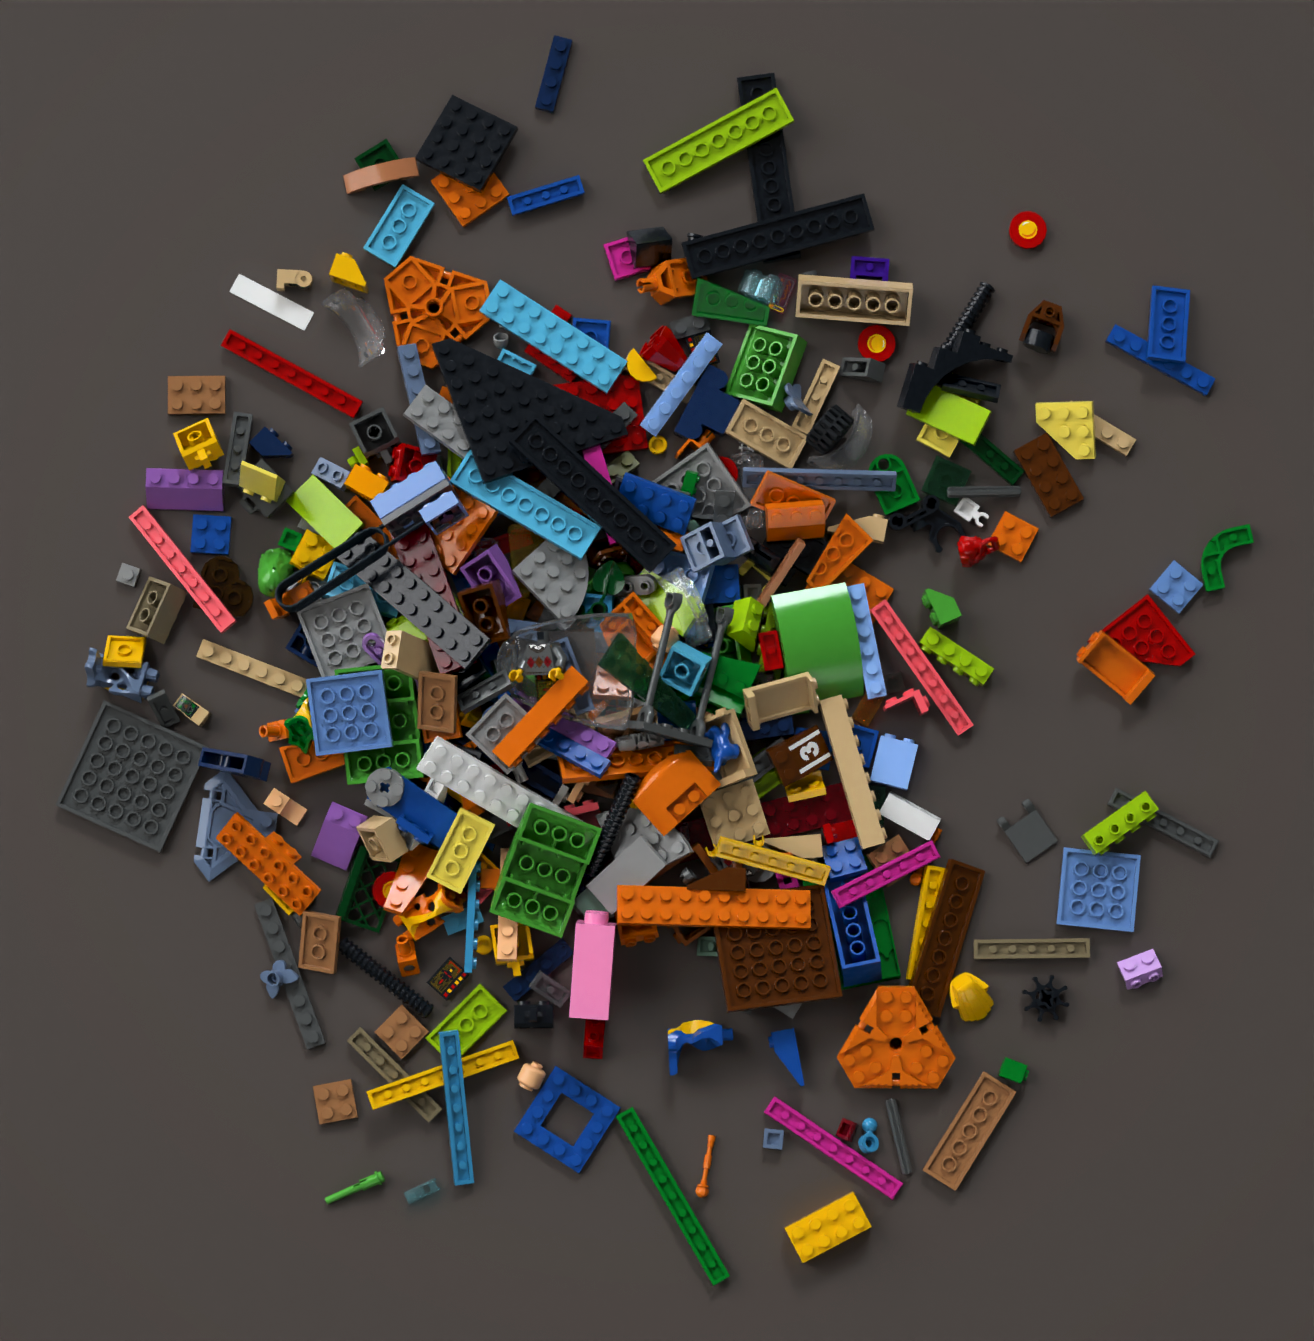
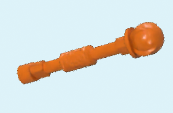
M936 828L931 837L934 844L942 832L939 828ZM924 866L917 869L916 872H912L913 874L909 880L913 886H918L921 883Z
M708 1135V1148L703 1162V1176L695 1190L700 1198H704L709 1194L707 1175L711 1167L712 1147L716 1136Z

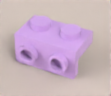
M1153 949L1117 962L1127 990L1139 988L1145 983L1155 982L1163 977L1161 964Z

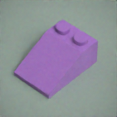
M497 544L459 568L471 587L499 579L506 606L522 597L510 565Z
M332 801L311 856L347 871L361 839L356 827L369 819V817Z

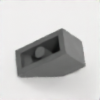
M843 357L839 376L865 382L882 383L886 364L872 358Z

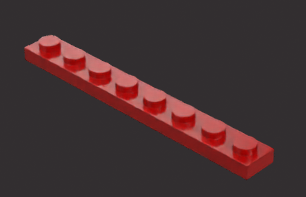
M231 329L221 344V347L353 419L363 404V401Z

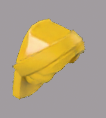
M964 972L954 977L949 987L952 1007L958 1009L962 1020L965 1022L969 1020L971 1022L979 1021L985 1018L994 1005L992 998L987 992L989 986L969 972Z

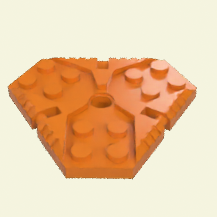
M409 256L384 278L390 314L394 318L392 324L396 344L401 346L416 343L420 363L423 367L433 370L438 366L432 349L433 343L448 338L460 343L463 340L467 341L491 320L479 312L490 295L487 281L454 270L448 272L445 271V267ZM443 278L449 280L447 285L441 283ZM431 305H438V312H429V307ZM407 313L408 319L402 320L401 314ZM457 330L459 335L454 338L451 333Z
M878 986L859 1017L861 1021L858 1025L855 1024L837 1055L839 1063L854 1088H892V1086H900V1089H938L956 1057L938 1026H934L932 1022L933 1017L915 986ZM867 1025L873 1027L870 1032L865 1030ZM925 1025L928 1030L922 1033L920 1027ZM898 1038L902 1043L899 1046H893L890 1042L892 1039ZM892 1073H900V1079H892Z

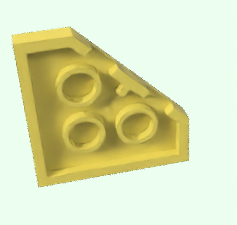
M1093 401L1039 402L1035 404L1036 423L1075 459L1096 458Z

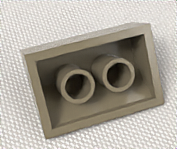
M149 576L126 629L164 644L173 623L177 619L181 605L185 601L187 591Z

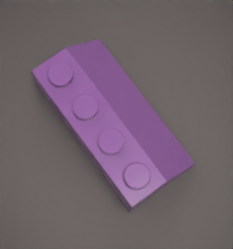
M146 468L147 509L224 511L225 486L222 485L224 471Z

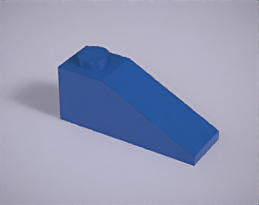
M794 1028L771 1032V1036L768 1037L769 1047L774 1048V1052L800 1086H805Z

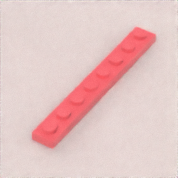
M142 505L129 516V519L220 633L223 634L237 622L236 619L149 510Z
M885 599L873 607L870 612L957 736L974 725L887 600Z

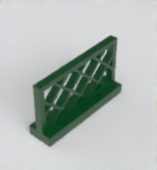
M359 845L335 916H341V921L379 933L386 911L383 910V907L376 910L372 902L374 898H370L366 887L374 884L376 880L372 869L382 865L384 871L388 872L384 865L386 862L380 861V863L370 867L367 861L369 853L366 847ZM397 858L396 860H394V861L398 862V864H397L396 870L393 871V872H397V870H398V867H399V864H400V861H401V859H399V858ZM370 871L374 881L364 886L361 880L362 874ZM363 889L368 899L358 904L355 894ZM369 901L374 911L364 916L359 906ZM357 907L362 917L355 921L347 919L350 910ZM376 914L379 920L377 927L369 926L365 918Z

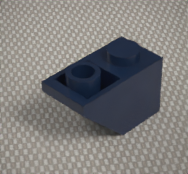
M264 427L249 442L263 458H292L294 456L291 452L293 448L286 441L282 443L277 438L279 434L272 428L268 430Z

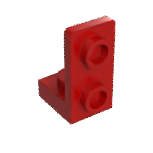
M852 819L832 825L830 823L822 825L826 845L857 837Z
M586 1019L583 1058L603 1059L605 1020Z

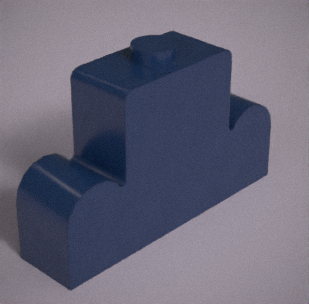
M710 364L707 365L674 430L675 435L685 440L694 439L697 441L702 435V427L719 436L725 435L724 432L735 414L740 401L722 392L728 384V376L724 371Z
M202 747L198 766L267 782L271 763L246 754Z

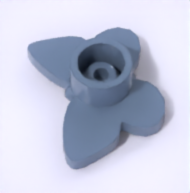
M787 383L784 389L788 396L784 398V402L788 409L791 411L795 409L800 410L802 413L812 416L813 414L802 402L801 385L794 384L792 386L790 383Z
M284 960L276 961L272 966L273 970H266L260 974V979L267 984L266 989L271 998L277 996L280 985L292 983L299 979V975L295 971L286 969V962Z

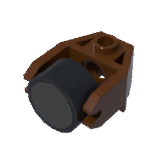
M1043 300L1028 314L1019 338L1025 347L1043 354L1055 353L1064 329L1062 306ZM1035 321L1054 328L1056 335L1054 337L1044 331L1029 328V326Z

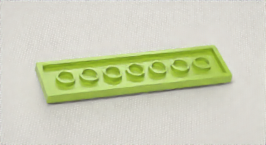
M775 88L647 157L643 162L660 194H663L795 121L778 89Z

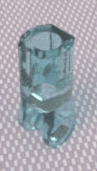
M436 1178L404 1192L409 1205L440 1190L441 1188H438L435 1182ZM427 1184L431 1190L428 1193H426L423 1188V1186Z

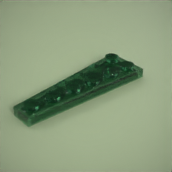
M618 633L598 665L639 698L646 701L653 669L647 660L641 657L629 640L622 633ZM659 676L652 705L653 709L676 727L689 729L697 716Z

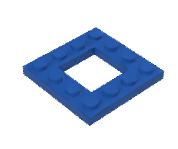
M555 1066L514 1132L577 1173H580L621 1107ZM561 1093L594 1113L574 1146L541 1126Z

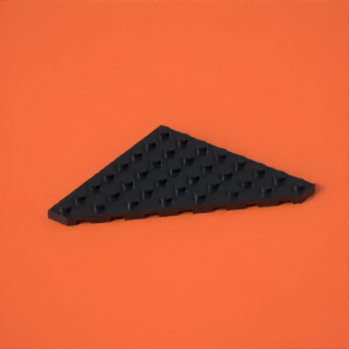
M451 338L432 344V349L483 484L534 468L509 441L535 414L577 453L628 436L622 417Z

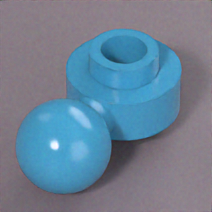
M866 1118L863 1121L862 1128L865 1134L858 1141L861 1151L867 1154L876 1151L879 1147V1140L873 1134L877 1129V1122L873 1118Z

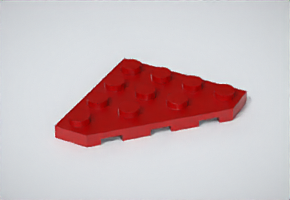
M1148 594L1102 629V631L1141 662L1180 667L1195 655L1194 651Z

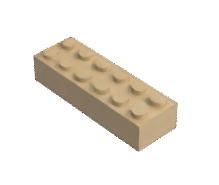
M799 274L795 317L910 326L913 283Z

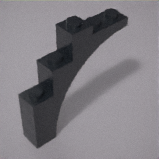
M965 328L964 331H957L953 348L941 344V347L933 348L929 364L922 361L909 364L897 407L913 413H920L925 399L933 387L955 368L978 360H995L1011 363L1013 355L1008 354V350L997 347V350L990 348L991 344L981 342V336L975 335L976 331Z

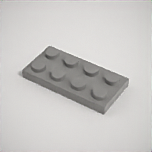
M425 384L403 413V416L457 456L464 459L470 447L454 405Z

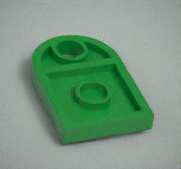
M883 454L872 461L869 470L896 471L897 474L895 491H874L885 516L920 501L906 466L899 457L892 454ZM880 460H886L889 463V467L886 470L878 467Z

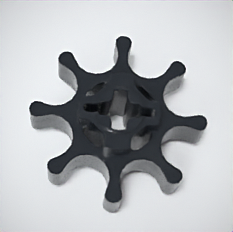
M1054 975L1049 976V981L1046 985H1041L1038 982V978L1033 977L1032 980L1036 984L1035 990L1033 992L1022 990V994H1027L1032 999L1031 1004L1023 1009L1028 1011L1032 1007L1036 1008L1039 1011L1038 1022L1042 1021V1015L1045 1012H1050L1053 1015V1019L1058 1020L1059 1017L1055 1013V1008L1058 1005L1069 1006L1068 1002H1062L1059 998L1060 992L1067 990L1068 987L1065 985L1060 989H1055L1052 986ZM1042 992L1050 996L1048 999L1049 1005L1041 1001L1043 998Z

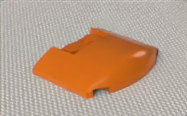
M632 591L600 622V625L602 626L605 641L616 658L632 672L651 679L657 651L652 648L651 636L663 624ZM665 653V655H664L662 667H663V664H664V662H665V660H666V658H667V656H668V653Z
M686 750V752L673 754L654 766L641 781L633 803L656 829L665 836L712 794L721 783L691 750Z

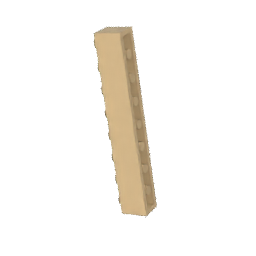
M841 694L820 700V711L861 850L884 844V839H887L884 827L881 828L880 826L881 814L879 809H875L873 803L876 802L874 791H870L868 786L871 781L868 772H864L863 765H865L863 754L858 752L857 747L860 746L858 736L853 735L852 728H854V722L852 717H848L846 711L849 709L847 699H843Z

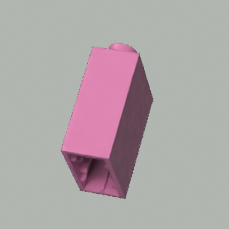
M586 910L584 920L578 919L576 922L569 1018L609 1019L616 922H608L609 912Z

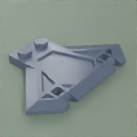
M219 772L204 785V790L210 792L209 798L202 799L196 847L201 848V854L194 855V863L209 882L238 861L216 839V836L236 812L241 814L264 837H267L273 831L276 832L278 813L258 811L232 775L226 772ZM217 792H222L221 800L216 799ZM209 849H214L212 857H208Z

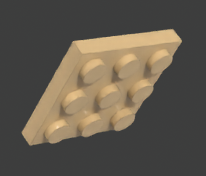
M753 779L715 790L700 803L712 844H715L716 847L720 836L740 842H747L753 840L754 835L756 839L762 837V835L770 834Z

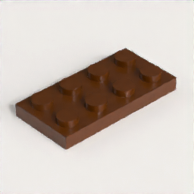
M1048 433L1013 451L1050 518L1084 500Z

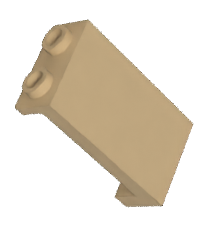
M402 630L386 632L381 663L382 669H392L418 680L420 671L439 673L429 642Z
M809 672L742 689L747 723L753 731L760 730V723L807 710L819 713L818 706L820 705V700L815 690L818 689L816 679L812 678Z
M726 707L716 710L713 716L712 713L705 715V732H708L711 726L714 725L720 728L721 724L725 722L730 728V743L738 744L740 747L738 758L730 759L726 765L721 766L719 771L722 779L718 780L721 783L718 789L733 785L758 774L735 709L726 710Z

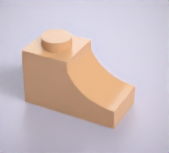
M273 788L263 803L296 826L299 825L308 811L275 788Z

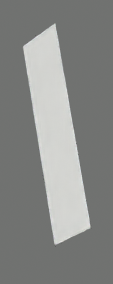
M241 274L237 276L229 291L304 331L314 312Z

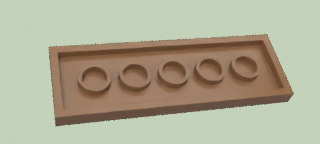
M983 1071L922 1170L956 1191L1010 1104L1016 1091Z

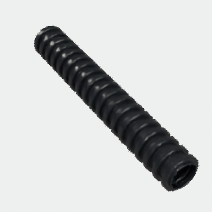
M980 282V287H977V292H974V297L970 298L971 302L967 303L968 307L964 308L965 312L961 313L962 317L958 318L959 322L955 323L956 327L952 328L953 331L949 333V337L946 338V342L943 345L953 348L957 331L973 328V323H976V318H979V313H982V308H985V303L989 301L988 298L992 297L991 293L995 292L990 284Z
M625 773V778L622 780L623 783L620 785L618 794L615 796L616 799H614L611 810L608 812L609 815L606 816L607 820L604 821L591 861L585 870V874L590 877H596L600 874L601 867L604 866L606 857L609 855L608 851L611 850L610 846H613V841L616 839L615 836L618 834L620 825L623 823L622 820L625 819L624 815L627 814V810L630 807L629 804L632 803L631 799L634 798L636 789L639 787V783H641L640 777L634 773Z
M348 937L339 943V951L342 952V955L345 954L346 958H350L352 963L355 962L357 967L360 966V969H364L366 974L369 973L371 978L374 977V980L379 981L380 985L383 984L385 989L388 988L390 993L393 992V995H397L399 1000L402 999L404 1004L407 1003L409 1008L412 1007L413 1011L416 1010L417 1014H421L423 1019L433 1010V1004L430 1005L429 1001H425L423 996L420 997L419 993L416 994L414 989L411 990L409 985L406 986V983L401 982L400 978L397 979L396 975H392L391 971H387V968L382 967L381 963H376L377 960H373L372 956L367 955V952H362L363 949H359L357 944L354 945L353 941L348 940Z

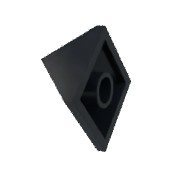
M663 226L626 232L634 269L657 266L666 260H671L672 238Z

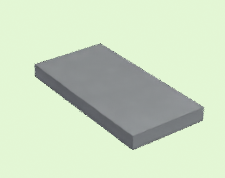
M641 835L586 887L612 915L617 911V885L644 886L667 863Z

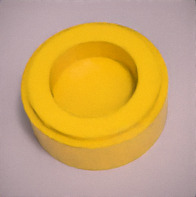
M660 435L653 436L648 442V448L652 454L661 455L667 449V441Z
M486 935L477 937L476 952L482 955L489 954L493 949L492 939Z

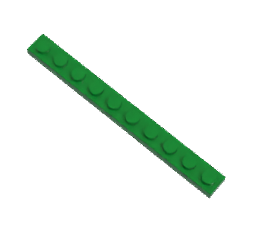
M631 1107L617 1115V1120L713 1286L728 1278L730 1275L634 1108Z

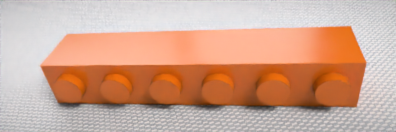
M573 666L563 674L564 678L558 680L492 750L510 769L513 766L516 768L523 761L521 757L526 752L529 754L536 747L535 742L539 738L543 739L550 730L548 728L553 723L556 725L563 718L561 714L566 709L569 711L576 704L575 699L579 695L583 696L589 690L588 685L590 682Z

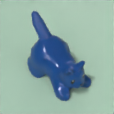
M725 722L721 724L720 728L716 725L711 726L704 736L713 740L711 757L714 762L715 773L720 770L721 766L726 765L728 760L736 759L740 754L738 744H731L729 741L730 728Z

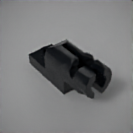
M749 536L754 552L753 554L749 552L743 556L754 563V567L772 577L782 562L781 557ZM790 568L781 585L787 586L796 569Z

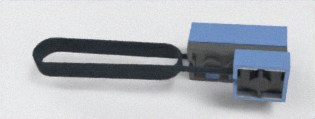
M436 461L427 463L423 469L408 475L407 479L400 483H395L386 492L377 494L370 502L383 524L379 527L364 529L281 581L275 589L276 602L285 611H301L383 557L391 545L425 523L437 536L469 516L459 500L458 493ZM385 527L394 537L390 542L388 536L382 531ZM380 533L383 535L384 545L297 603L293 605L283 604L282 595L288 587L373 534Z

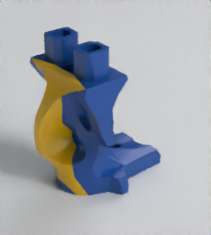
M693 1020L684 1022L677 1028L667 1029L670 1075L678 1073L679 1056L683 1044L690 1043L699 1050L708 1051L722 1046L723 1041L733 1040V1028L722 1029V1025L710 1021Z

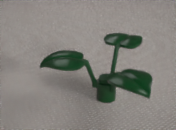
M615 561L606 562L594 574V589L597 592H604L600 601L592 604L590 611L586 613L585 607L581 604L578 612L566 627L589 626V620L586 616L591 614L597 618L608 615V607L604 603L607 593L616 595L623 590L625 585V577ZM557 619L554 620V625L562 626Z

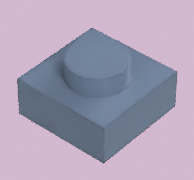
M764 1128L763 1148L782 1150L784 1130Z

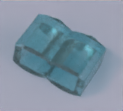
M752 268L751 271L745 270L737 291L743 296L775 305L783 284L779 277L773 274L765 276L762 275L761 271Z

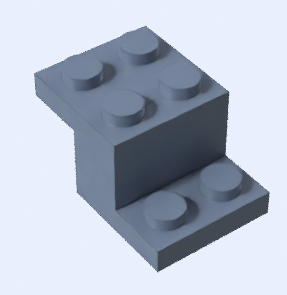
M739 514L722 523L711 521L680 537L693 573H698L711 565L724 566L754 550L743 519Z

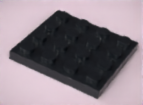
M452 95L415 158L417 162L482 193L516 135L518 127Z

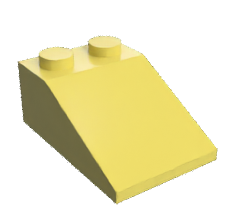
M242 460L239 486L244 488L242 492L251 496L256 493L261 496V500L270 504L271 501L277 502L286 481L274 473Z

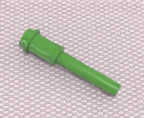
M374 1171L375 1174L360 1179L359 1183L325 1197L327 1205L362 1189L366 1191L378 1184L380 1186L383 1185L382 1183L385 1182L383 1173L381 1171Z

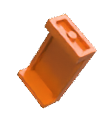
M1095 631L1089 638L1090 643L1086 647L1082 646L1076 655L1078 657L1076 660L1131 705L1152 681L1155 674L1104 631Z

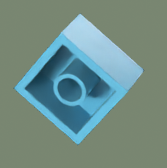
M678 640L672 645L661 669L659 680L691 697L698 691L712 657Z

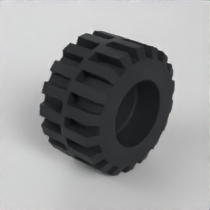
M836 404L829 408L807 434L805 441L824 456L849 431L854 419Z

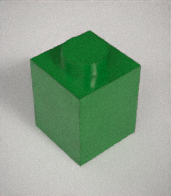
M1004 1057L998 1076L1021 1084L1022 1080L1026 1081L1029 1070H1027L1028 1065Z

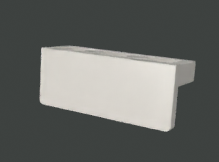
M892 791L889 792L880 809L882 816L926 840L931 839L941 820L938 816Z

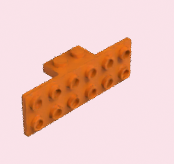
M236 812L216 836V839L299 916L303 914V911L308 908L321 892V889L295 865L302 856L275 831L264 837L241 814Z

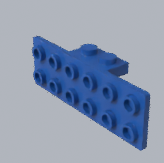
M402 776L405 784L402 798L392 806L380 808L397 819L395 823L398 824V828L405 833L410 832L413 834L416 841L421 844L431 842L440 848L457 813ZM382 782L380 789L389 792L388 787L390 785Z

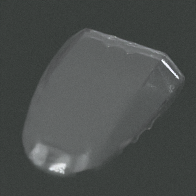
M593 613L553 619L514 632L511 638L503 642L497 655V673L504 669H507L509 673L512 670H516L527 644L537 643V632L548 631L549 642L568 637L582 675L590 682L588 691L595 709L577 716L574 707H572L569 711L566 709L561 715L565 720L579 722L584 725L614 730H627L634 702L637 637L632 613ZM522 674L523 681L520 683L516 680L513 681L514 687L508 691L516 700L533 707L538 702L535 675ZM557 681L537 682L539 698H542V694H546V692L541 691L543 688H551L552 686L549 685Z

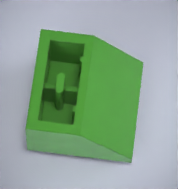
M929 588L924 590L921 600L924 607L929 608L931 612L929 617L933 626L937 625L939 629L961 618L962 614L953 597Z

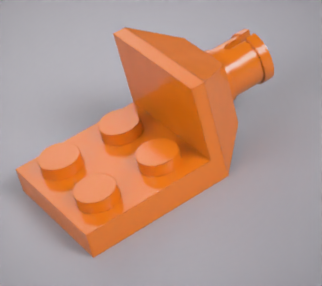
M680 258L666 260L652 268L647 278H639L636 285L637 287L643 286V288L637 289L640 294L650 292L651 296L660 305H665L675 298L694 296L697 279L691 280L686 259Z

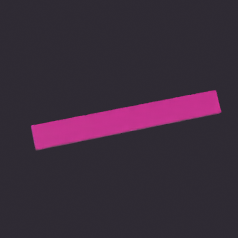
M774 1096L765 1109V1114L892 1200L903 1185L902 1182Z

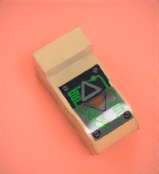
M277 269V291H285V286L299 287L302 290H307L312 286V276L307 271Z
M183 693L173 704L174 707L201 728L211 716L209 711Z

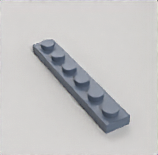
M416 343L397 346L409 405L425 386ZM414 424L421 457L439 454L441 452L439 442Z

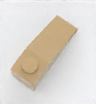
M873 514V516L854 520L873 539L872 542L883 544L888 519H884V515ZM839 524L828 527L827 533L834 534Z
M821 834L764 839V845L780 852L792 853L795 857L818 862V858L823 857Z

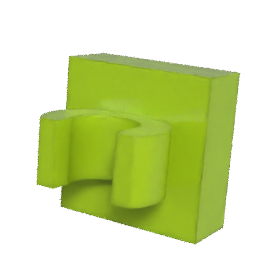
M357 446L352 449L355 456L347 459L351 468L359 463L360 465L362 463L368 466L369 463L360 447Z

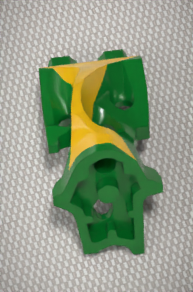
M306 689L296 705L299 711L292 718L284 722L285 727L289 731L288 743L300 747L305 754L308 753L312 740H314Z

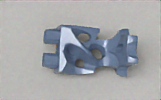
M90 647L89 657L85 664L87 687L100 686L109 690V693L113 695L124 696L139 703H142L143 698L147 699V696L154 694V686H148V682L157 683L160 674L158 670L150 668L148 662L142 663V668L103 666L104 655L99 653L97 649ZM130 669L134 670L133 673H127ZM117 673L120 677L114 680L111 675Z

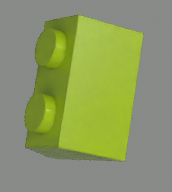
M747 597L734 601V615L731 623L728 625L726 634L749 651L754 652L763 618L764 605L753 597Z

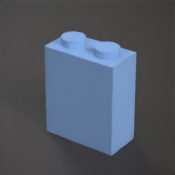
M885 733V736L881 735L870 781L906 791L918 744H914L915 740L904 738L903 741L898 740L895 735Z

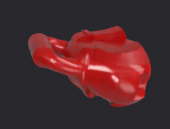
M961 536L957 542L963 567H972V565L983 560L986 555L1000 548L998 538L995 536L983 540L977 536ZM991 542L992 547L987 548V544Z

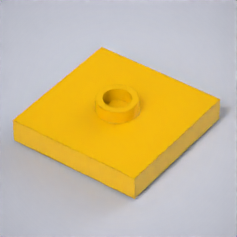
M108 635L103 666L142 668L146 637Z

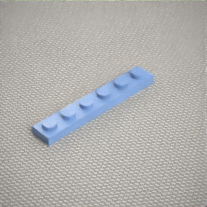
M709 333L704 335L640 423L642 428L653 436H657L723 345Z
M861 583L847 586L858 632L867 699L887 696L865 585Z

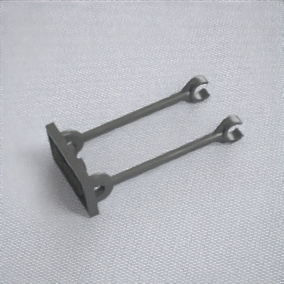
M668 592L664 602L666 617L645 705L640 709L637 721L629 720L627 728L693 746L712 748L713 740L704 738L706 730L704 717L724 632L732 621L734 609L729 607H718L715 617L717 632L711 654L712 660L707 670L697 717L692 722L689 730L674 728L673 725L665 723H653L654 709L652 705L672 621L683 599V594Z

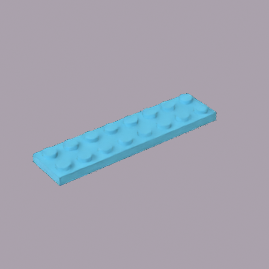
M501 279L479 310L480 313L606 394L627 365V360Z
M471 450L468 451L450 480L453 486L480 502L489 505L499 513L579 560L583 559L601 530L596 523L514 475L483 484Z

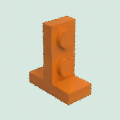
M307 580L282 595V602L284 605H293L315 590L310 581ZM275 598L264 602L272 619H284L291 613L285 611L276 602Z

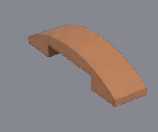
M411 157L368 166L350 172L343 177L347 194L364 191L368 187L399 179L406 180L420 175L416 158Z

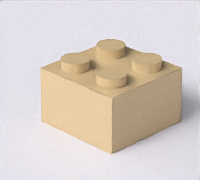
M373 815L356 827L373 861L391 863L409 851L406 846L407 842L400 834L398 824L395 823L396 820L393 817Z

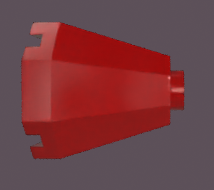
M662 325L651 335L649 343L646 342L643 345L639 355L646 361L676 372L685 363L687 356L672 330Z

